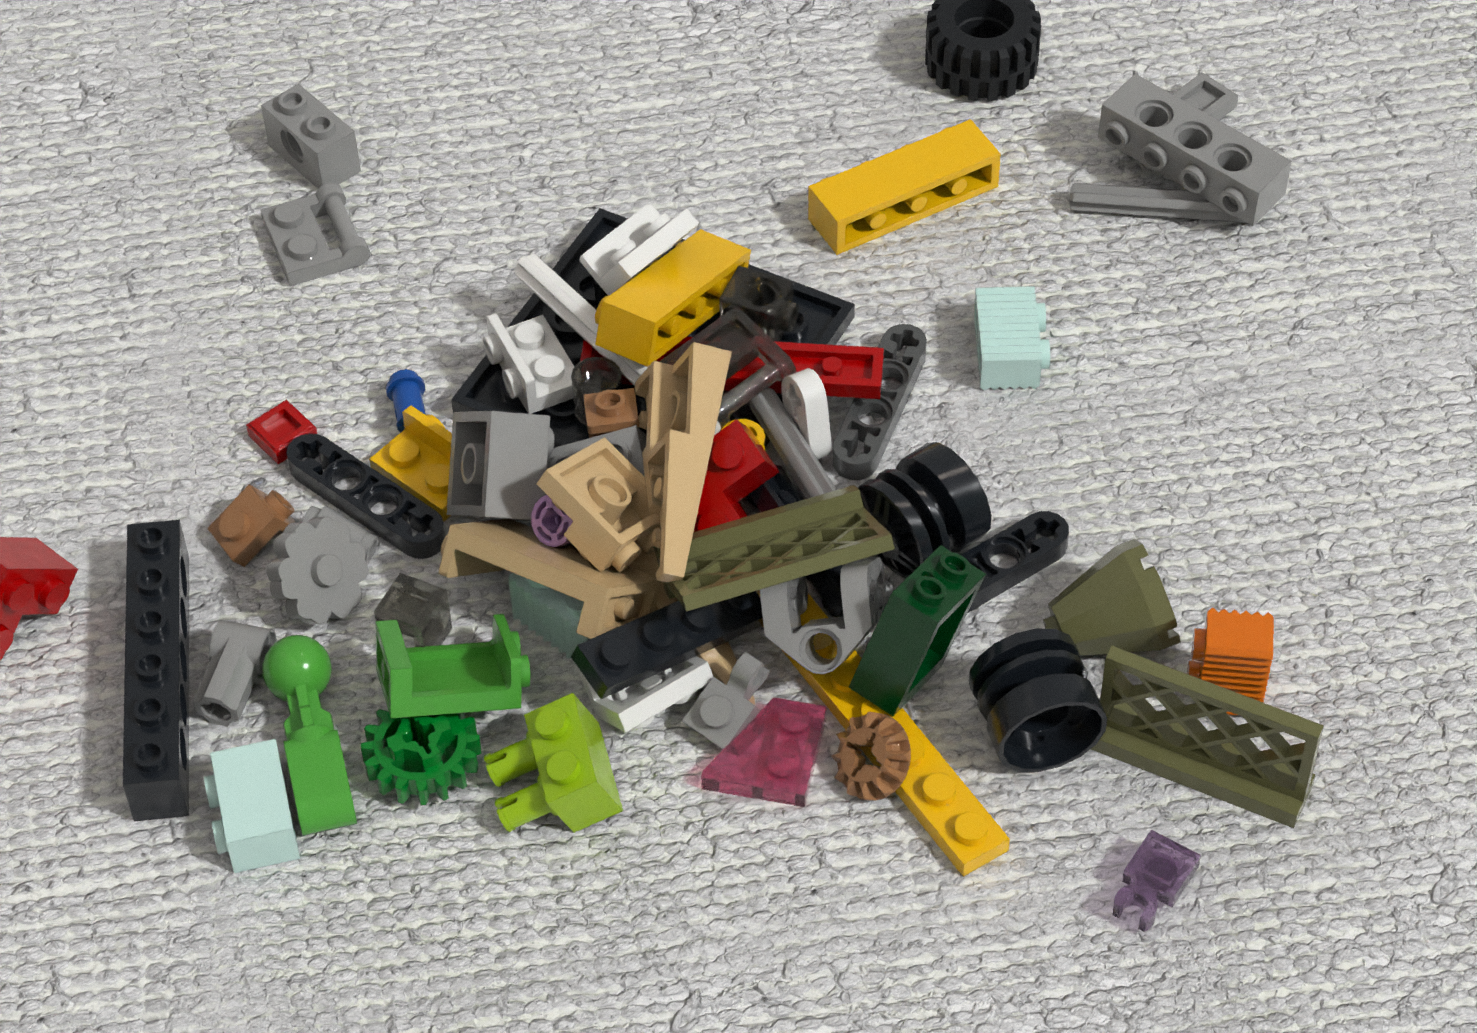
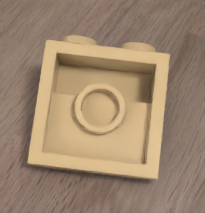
M605 437L548 468L536 483L551 498L553 504L573 520L564 536L578 549L581 556L591 562L600 572L610 566H613L618 572H622L634 562L642 549L647 554L654 551L651 534L655 528L660 529L659 514L648 510L645 477Z

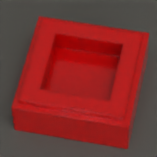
M287 399L246 425L248 436L277 464L288 459L286 452L288 445L293 439L308 433L317 434V428Z

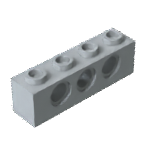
M1134 74L1102 104L1098 132L1099 139L1251 226H1254L1286 193L1291 160L1137 74Z

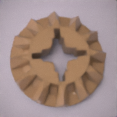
M868 712L861 717L850 718V726L846 731L836 734L840 744L838 752L831 755L838 766V772L834 778L845 785L849 795L868 801L884 799L900 787L908 773L911 760L908 736L901 724L886 714ZM861 746L872 747L871 753L876 757V761L882 765H866V758L861 755Z

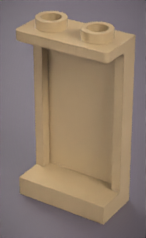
M505 518L452 524L441 545L442 559L439 574L447 578L503 571L505 569L583 601L584 604L576 633L590 639L654 612L662 581L656 580V577L629 566L622 572H618L613 566L600 572L591 562L581 556L578 549L572 543L559 547L546 546L536 537L532 527L513 519Z

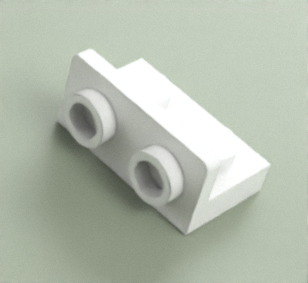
M646 204L587 250L580 257V262L609 296L675 246L700 223L687 208L671 219L667 213L661 216L651 204Z
M497 313L486 316L488 335L482 338L486 355L492 365L500 364L503 369L502 377L507 392L512 399L519 397L528 414L584 394L583 380L543 315L507 328L504 327Z

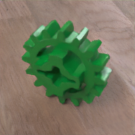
M379 709L376 711L378 725H366L364 728L367 742L361 743V752L367 778L369 781L377 780L379 793L382 795L396 789L398 803L404 804L412 794L418 795L421 806L427 805L429 794L437 793L445 801L449 799L447 787L453 784L461 789L466 788L465 772L477 773L479 769L477 755L482 754L480 735L477 734L474 717L465 718L464 713L390 718L388 711Z

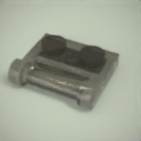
M735 306L659 361L674 365L689 346L696 342L732 351L726 380L757 357L765 363L764 366L722 396L717 419L721 428L730 422L731 414L776 381L782 382L784 377L796 373V367L791 358L738 306Z

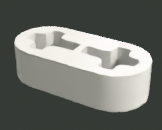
M810 368L784 377L782 380L783 405L817 459L830 455L832 442L828 403L822 380Z

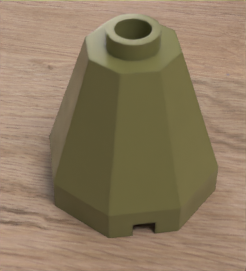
M1135 538L1112 548L1049 602L1048 607L1051 616L1043 619L1045 629H1057L1069 634L1076 644L1080 656L1108 654L1111 646L1128 652L1160 651L1181 643L1179 634L1173 630V628L1177 627V622L1160 576L1154 566L1144 570L1140 559L1149 555L1144 545Z

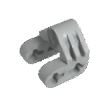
M880 557L860 559L842 566L840 587L844 617L813 619L804 626H801L800 615L806 611L808 603L806 576L760 589L765 636L810 672L826 674L834 671L850 657L881 617L880 607L885 603L886 584L884 568ZM824 633L834 639L837 645V655L835 658H823L815 651L813 640L816 634Z

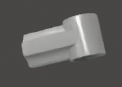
M220 620L217 623L209 646L210 663L193 700L194 709L197 714L208 719L210 723L221 726H228L229 723L240 720L258 675L263 676L262 666L264 657L270 647L277 642L275 630L227 620Z

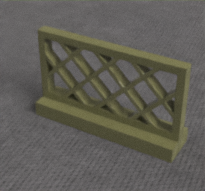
M855 485L693 532L684 578L679 581L663 582L668 598L676 597L687 612L894 550L895 548L891 533L863 507L860 490ZM653 546L658 566L660 567V548Z
M1111 646L1105 658L1100 702L1107 716V726L1105 733L1091 750L1286 826L1295 827L1313 788L1316 775L1313 774L1324 725ZM1121 671L1137 676L1142 681V684L1133 685ZM1174 692L1190 696L1195 703L1185 705ZM1155 696L1166 709L1156 711L1145 698ZM1226 712L1240 715L1248 723L1237 725ZM1207 716L1218 729L1208 731L1197 718ZM1280 732L1290 734L1306 742L1290 745ZM1261 737L1271 749L1260 751L1250 738Z

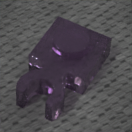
M1150 830L1124 869L1122 882L1128 885L1116 893L1112 915L1119 918L1126 907L1138 906L1143 910L1138 929L1143 932L1149 930L1156 919L1158 901L1173 908L1199 868L1201 855Z

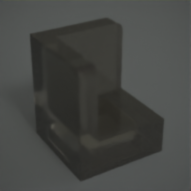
M399 573L374 610L376 621L397 620L401 633L414 638L415 647L424 648L425 646L442 645L452 630L447 590L403 573Z

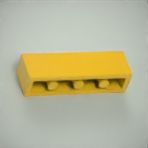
M969 119L808 186V220L836 255L997 188L999 184L1001 153L975 123Z
M698 230L685 241L679 242L674 249L659 260L653 261L648 268L637 276L632 277L618 290L609 296H605L600 301L595 313V323L598 324L595 345L644 366H650L653 361L664 355L744 292L751 249L704 230Z

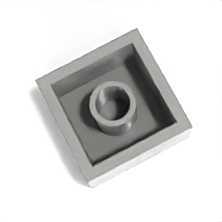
M500 411L453 412L447 515L531 520V513L535 503L541 497L547 495L536 483L547 470V458L551 456L554 447L553 430L549 427L550 416Z

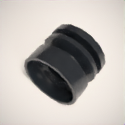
M939 442L926 443L901 459L896 469H885L875 479H869L858 487L863 507L892 535L895 549L877 554V556L894 573L905 579L940 545L953 553H959L985 536L991 529L992 515L988 499L978 478L960 456L951 448Z
M1039 628L1015 633L989 647L978 656L969 670V686L972 694L977 699L980 713L987 721V731L997 756L1003 765L1009 769L1018 772H1041L1061 767L1080 758L1093 748L1106 731V713L1096 690L1087 679V669L1081 661L1077 646L1069 634L1057 629Z

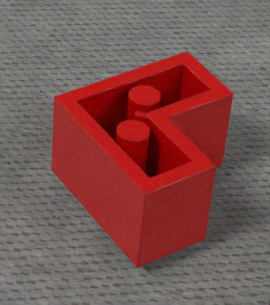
M737 419L714 435L694 532L747 517L738 501L779 473V470L753 432Z
M0 537V660H2L5 652L12 644L13 634L22 615L58 614L61 606L69 596L70 586L78 571V568L37 538Z

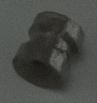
M586 358L579 362L572 370L571 384L574 393V413L582 424L587 426L584 394L599 393L605 390H621L622 388L620 367L608 358Z

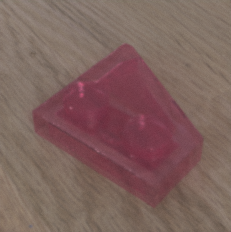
M773 698L703 770L701 775L702 789L805 807L826 723L827 706Z

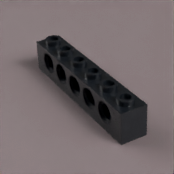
M180 519L127 524L123 788L134 822L189 816V555Z

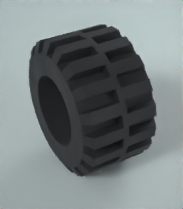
M935 0L932 4V10L928 11L926 26L925 65H927V73L930 78L936 79V85L941 89L949 88L951 95L956 97L961 95L968 96V100L978 101V98H987L988 101L998 100V96L1002 95L1008 98L1015 95L1016 89H1025L1029 85V79H1034L1039 61L1041 16L1039 11H1035V4L1031 0Z

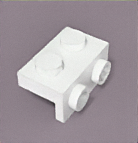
M695 656L600 699L580 671L581 680L596 716L625 733L646 727L653 722L656 714L673 704H682L692 700L698 695L699 689L706 686L714 677L708 661Z

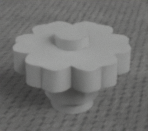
M315 517L308 522L290 523L284 532L275 538L273 548L277 557L268 564L267 576L271 581L270 592L272 596L279 600H286V613L290 618L300 619L306 624H324L329 618H346L352 609L361 602L362 591L358 583L367 577L369 571L365 561V549L358 542H350V529L345 523L336 522L330 517Z

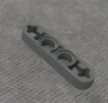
M899 324L889 328L883 335L878 346L884 348L882 378L892 377L899 380L902 384L890 390L881 388L880 399H853L833 445V466L841 477L848 480H862L873 475L878 468L925 363L927 339L925 333L920 328L910 324ZM903 346H908L903 354L902 362L896 360L897 351L903 349ZM873 412L882 415L885 420L877 425H867L861 422L859 418L865 413ZM858 440L863 442L864 453H859L856 458H850L858 447Z

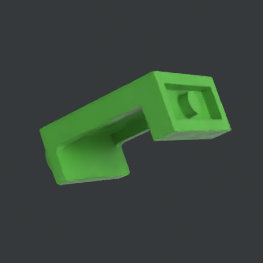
M504 614L493 615L492 639L489 642L410 648L405 646L397 620L375 621L376 671L390 718L521 708L522 688L530 686V664L528 656L521 655L518 631H510Z

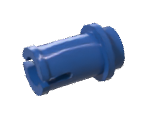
M407 369L393 373L386 385V394L393 401L397 419L396 426L400 433L405 429L402 411L411 405L426 415L422 398L426 390L424 380L416 372Z

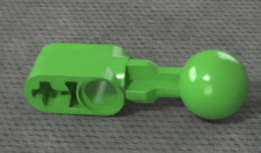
M303 635L284 637L275 642L267 651L263 661L262 673L264 682L270 692L288 704L290 715L283 725L286 740L283 742L302 835L305 836L355 825L357 820L338 729H334L331 713L322 709L319 697L326 689L331 678L332 666L330 657L325 648L311 637Z

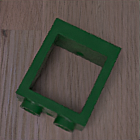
M940 545L891 593L849 688L894 717L942 667L986 573L971 565L963 556L953 553Z

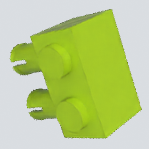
M574 693L524 714L528 729L526 738L494 753L484 755V761L488 764L485 765L488 774L497 787H501L506 782L538 768L539 776L537 783L495 800L499 819L508 832L551 812L554 816L558 815L575 833L623 811L600 724Z

